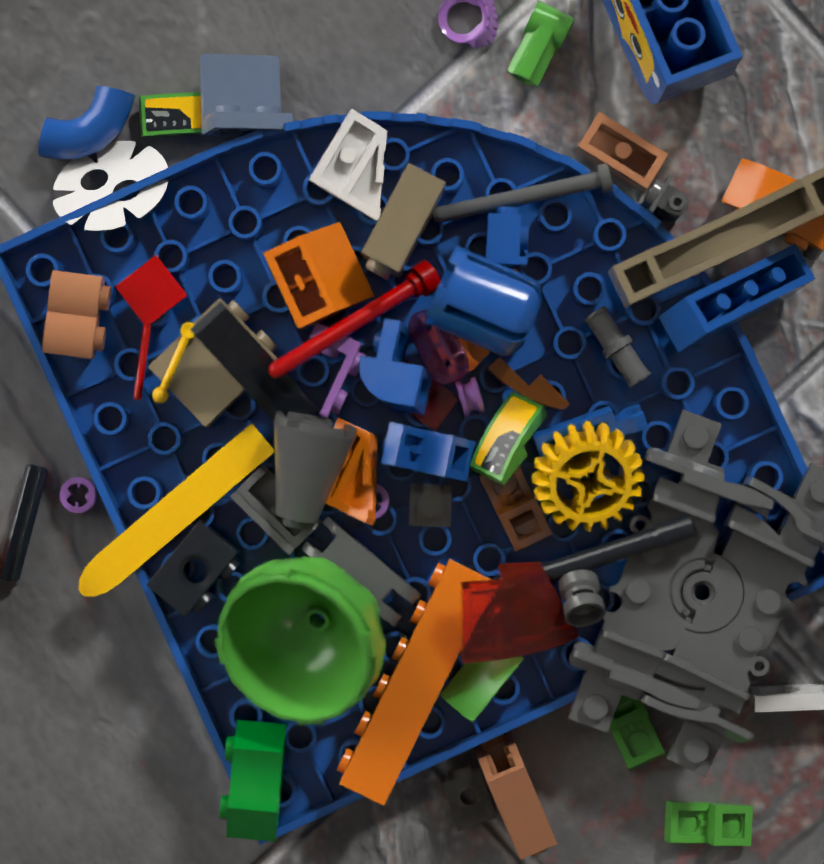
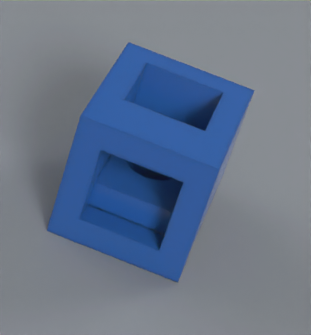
M496 207V213H488L486 259L505 267L526 268L528 257L519 255L520 250L528 249L529 225H521V208Z

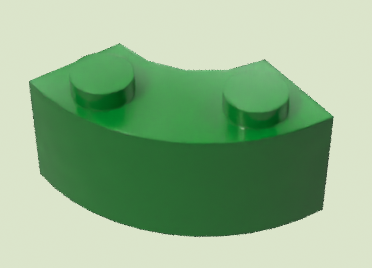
M237 720L235 737L227 736L225 761H232L229 795H221L219 820H227L226 838L276 842L287 724Z

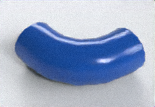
M96 86L92 103L82 116L72 120H58L47 117L40 135L39 156L49 159L78 160L103 150L122 132L132 110L135 95L120 89Z

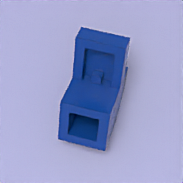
M385 318L383 329L377 331L374 340L376 358L360 356L359 369L362 381L367 389L386 406L402 412L424 415L433 375L424 366L404 363L411 331L401 321Z
M390 422L388 434L383 442L384 452L381 463L467 482L475 441Z

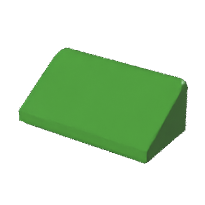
M490 631L439 695L473 723L524 658Z

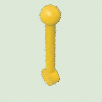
M186 322L182 325V338L160 387L154 389L152 393V398L156 403L161 404L167 401L169 396L167 389L189 340L195 337L189 330L195 325L191 322Z

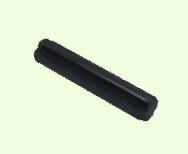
M28 464L25 467L0 561V579L10 582H16L20 579L48 474L45 467Z

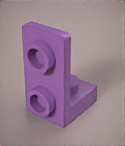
M316 322L309 338L312 339L328 329V327ZM345 337L321 352L336 360L339 353L346 355V358L322 407L320 416L328 419L331 412L339 415L349 393L342 390L347 377L351 375L356 378L360 370V356H366L360 353L362 343Z

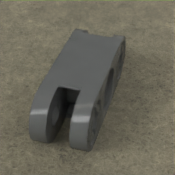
M326 516L322 523L331 530L330 533L336 538L324 552L318 547L315 548L307 541L304 542L301 549L310 557L325 558L338 567L345 569L346 573L351 575L374 595L380 609L379 616L396 627L403 617L384 601L387 595L394 589L412 605L422 595L329 516Z

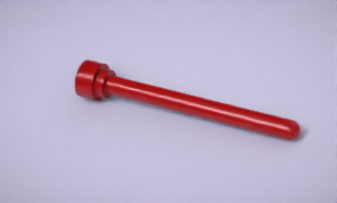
M426 260L416 264L409 269V274L405 276L403 283L272 362L268 368L270 376L273 378L282 377L413 295L415 297L431 295L437 290L441 282L437 271Z

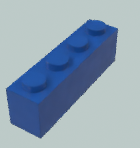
M796 244L683 298L658 316L678 352H681L731 327L735 323H739L790 297L816 278Z

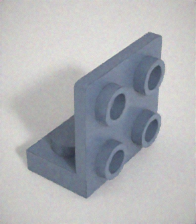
M203 54L200 56L202 135L244 136L260 129L285 130L283 124L293 121V113H281L279 57L234 54Z

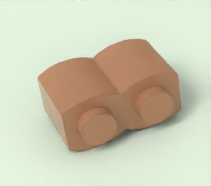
M52 271L43 337V353L95 359L96 351L103 352L106 327L99 326L101 310L108 311L111 299V286H104V277Z

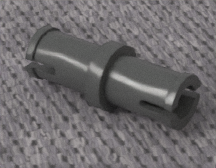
M606 306L599 308L583 320L604 348L602 354L606 360L610 358L628 383L629 388H632L651 375V372L647 370L630 345L633 340L629 335L624 336L607 311Z

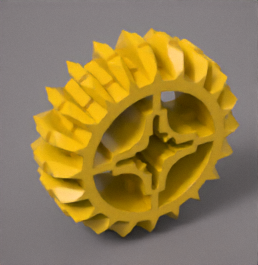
M585 421L583 431L577 432L576 427L569 423V435L563 437L561 433L554 431L553 438L556 444L553 446L542 443L541 449L546 457H535L534 465L539 470L532 473L531 476L533 483L538 485L534 489L535 497L537 500H543L541 507L544 513L549 514L553 512V520L558 525L567 519L568 528L573 531L580 522H582L585 531L589 533L593 528L594 522H599L602 528L607 529V518L613 516L615 520L621 522L623 516L620 509L623 507L633 510L634 503L630 497L641 496L642 490L637 483L644 480V473L642 469L638 468L642 465V459L638 453H634L636 447L629 439L623 441L624 435L618 429L610 433L608 425L602 422L594 431L591 422ZM584 452L579 458L570 459L573 456ZM604 453L613 456L619 461L618 476L612 475L608 469L604 468ZM594 472L595 475L590 478L587 473ZM585 475L589 480L582 481L581 478ZM557 477L565 479L566 484L572 485V500L565 498L556 490ZM605 494L604 496H602V497H600V498H598V499H596V500H593V499H594L595 497H597L598 495Z

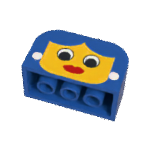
M602 0L637 83L648 101L654 105L730 77L743 58L718 0Z

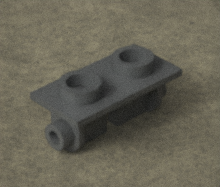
M671 174L663 183L656 180L641 206L647 208L649 214H654L668 222L676 221L689 207L687 195L669 185L673 178Z

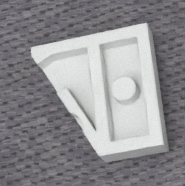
M350 109L308 180L374 221H378L381 216L380 199L384 178L383 160L384 151L386 150L387 130L355 110Z

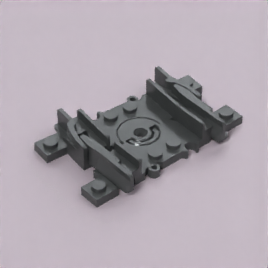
M682 410L667 451L652 447L646 451L643 458L645 461L680 473L681 476L678 484L660 477L657 484L653 486L646 505L650 518L648 519L643 515H635L629 521V528L632 533L636 534L651 529L657 524L691 514L698 538L667 548H657L626 559L618 583L608 587L609 592L616 593L620 597L619 608L613 612L606 611L594 646L578 641L573 645L569 655L571 665L586 671L583 674L568 714V719L607 733L621 695L638 701L640 699L643 703L683 721L682 727L666 758L706 777L725 737L738 743L751 741L754 736L751 731L718 716L720 712L719 707L721 705L739 714L745 701L750 697V694L747 693L750 687L748 672L755 676L767 674L770 668L769 662L765 657L757 655V653L769 648L786 611L797 606V603L790 601L786 597V587L792 582H798L803 586H807L804 574L808 566H814V559L818 551L821 553L824 551V468L810 463L793 498L753 477H746L743 485L725 482V469L708 463L722 424ZM723 497L734 502L723 524L732 529L720 555L714 553L719 532L712 523H715V513L719 498ZM774 502L786 513L777 532H775L762 519L742 508V506L749 508L764 519H768L769 510L773 508ZM639 520L644 523V527L641 530H638L635 526ZM704 584L709 588L710 593L705 600H699L695 597L694 591L698 585ZM673 649L671 654L665 652L666 650ZM757 661L762 662V668L759 670L754 668ZM659 676H662V677H664V678H667V679H669V680H671V681H674V682H677V683H681V684L689 685V686L701 687V688H700V689H697V688L683 687V686H679V685H676V684H672V683L666 682V681L661 680V679H658V678H659Z

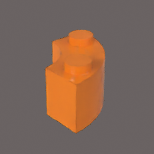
M742 158L721 202L736 211L797 180L772 168ZM824 215L783 234L786 236L784 242L790 246L796 244L797 248L802 251H806L808 246L824 251Z

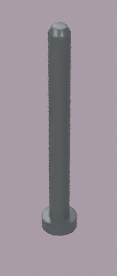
M605 163L597 165L598 172L439 206L433 212L434 221L443 223L496 211V207H515L601 188L602 193L612 192L613 185L609 167Z

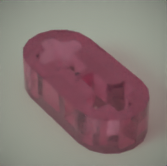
M428 309L414 313L409 320L408 331L427 370L433 375V379L440 384H448L462 379L468 372L469 360L458 337L431 326L432 329L428 332L426 328L428 324L424 323ZM449 360L451 365L447 368L445 363Z

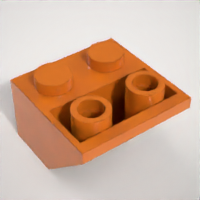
M340 222L298 236L263 253L300 331L314 326L316 322L320 323L375 297Z

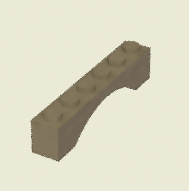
M824 168L719 219L611 267L607 272L624 308L823 216Z

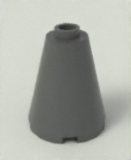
M276 412L274 420L276 515L284 518L283 525L297 529H307L308 523H317L356 439V427L344 423L343 430L332 428V419L297 412H288L286 417L282 412Z

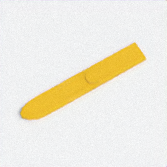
M251 423L99 552L85 567L79 578L78 590L86 597H95L109 592L122 583L274 454L275 449L255 425Z

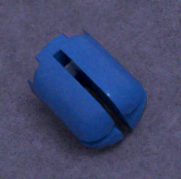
M456 246L449 260V266L428 309L424 323L500 356H511L523 347L528 332L531 330L542 303L541 287L533 278Z

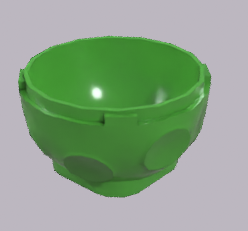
M303 556L302 558L269 561L243 576L226 600L218 621V638L215 640L220 664L225 665L231 681L252 704L280 719L298 721L299 725L323 724L326 720L342 716L360 702L380 675L386 642L382 633L379 619L380 609L377 600L367 588L346 573L345 569L338 567L325 558H308ZM316 613L322 615L324 620L319 618Z

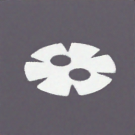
M135 141L110 142L103 150L96 152L98 163L86 156L78 160H71L63 168L55 181L53 189L75 192L53 200L55 211L61 217L113 193L115 186L122 181L135 180L138 182L168 168L163 156L151 146L146 147L133 159H130L136 146ZM100 169L108 174L106 184L97 190H86L81 186L82 177L89 171ZM162 180L140 190L139 194L131 200H117L90 212L84 229L102 231L125 226L123 208L129 210L137 218L143 217L160 201L167 188L168 180ZM78 217V218H75V219H72V220H69V221H66V222H67L68 224L72 225V224H74L76 221H78L81 217Z

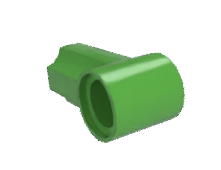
M538 1L523 33L525 36L509 65L507 73L520 82L538 88L556 50L561 49L575 18Z

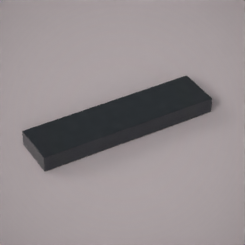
M221 301L189 329L273 420H275L276 412L279 411L286 417L288 412L316 415L320 411L288 374L280 378L270 376L268 368L275 360Z

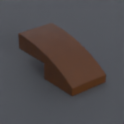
M501 357L487 369L488 372L510 390L540 405L560 411L569 405L563 396L542 375H539L528 386Z
M520 466L504 486L477 473L515 552L552 534Z

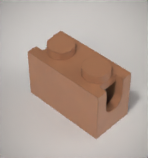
M601 112L597 114L575 153L596 166L607 163L612 176L642 194L648 189L669 155Z

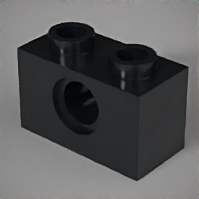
M200 520L147 583V586L184 617L192 610L199 614L214 596L208 590L219 578L225 582L239 566L240 563L234 558L240 550L207 523ZM192 559L202 560L208 568L207 577L202 582H194L186 574V566Z

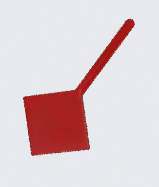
M157 255L115 286L143 322L133 395L136 401H139L142 397L151 324L188 296Z

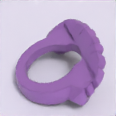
M444 0L438 12V23L442 32L447 38L459 44L468 43L476 49L488 46L494 41L497 35L496 30H498V16L495 13L496 8L493 6L494 1ZM462 2L479 6L482 11V22L467 34L453 32L447 22L450 9Z

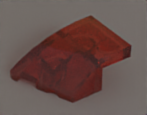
M540 562L499 564V580L461 582V657L463 663L487 662L529 655L551 649L578 638V629L566 622L562 600L556 589L553 588Z

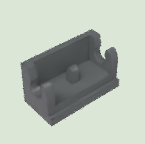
M265 464L259 467L230 496L288 555L322 523L318 519L317 523H308L307 529H297L283 525L284 518L276 515L275 474Z

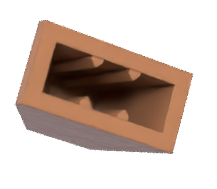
M508 731L473 747L488 787L520 860L542 854L548 848L557 845L553 831L511 732Z

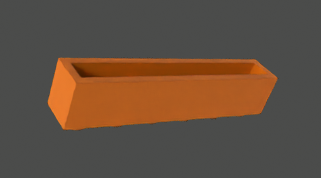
M450 558L445 566L440 563L437 564L427 584L433 587L434 590L427 603L419 600L409 621L416 626L409 640L401 637L391 657L392 660L398 663L391 677L385 674L382 675L373 694L379 701L372 714L367 711L364 712L354 732L361 736L354 751L346 748L336 770L343 773L339 784L383 806L385 805L494 584L493 579Z

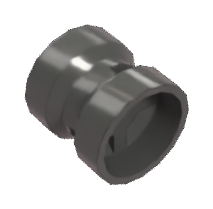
M575 570L559 579L558 588L561 599L565 601L563 611L565 620L569 625L587 627L598 623L604 618L606 611L603 599L598 595L600 585L596 573L590 570Z

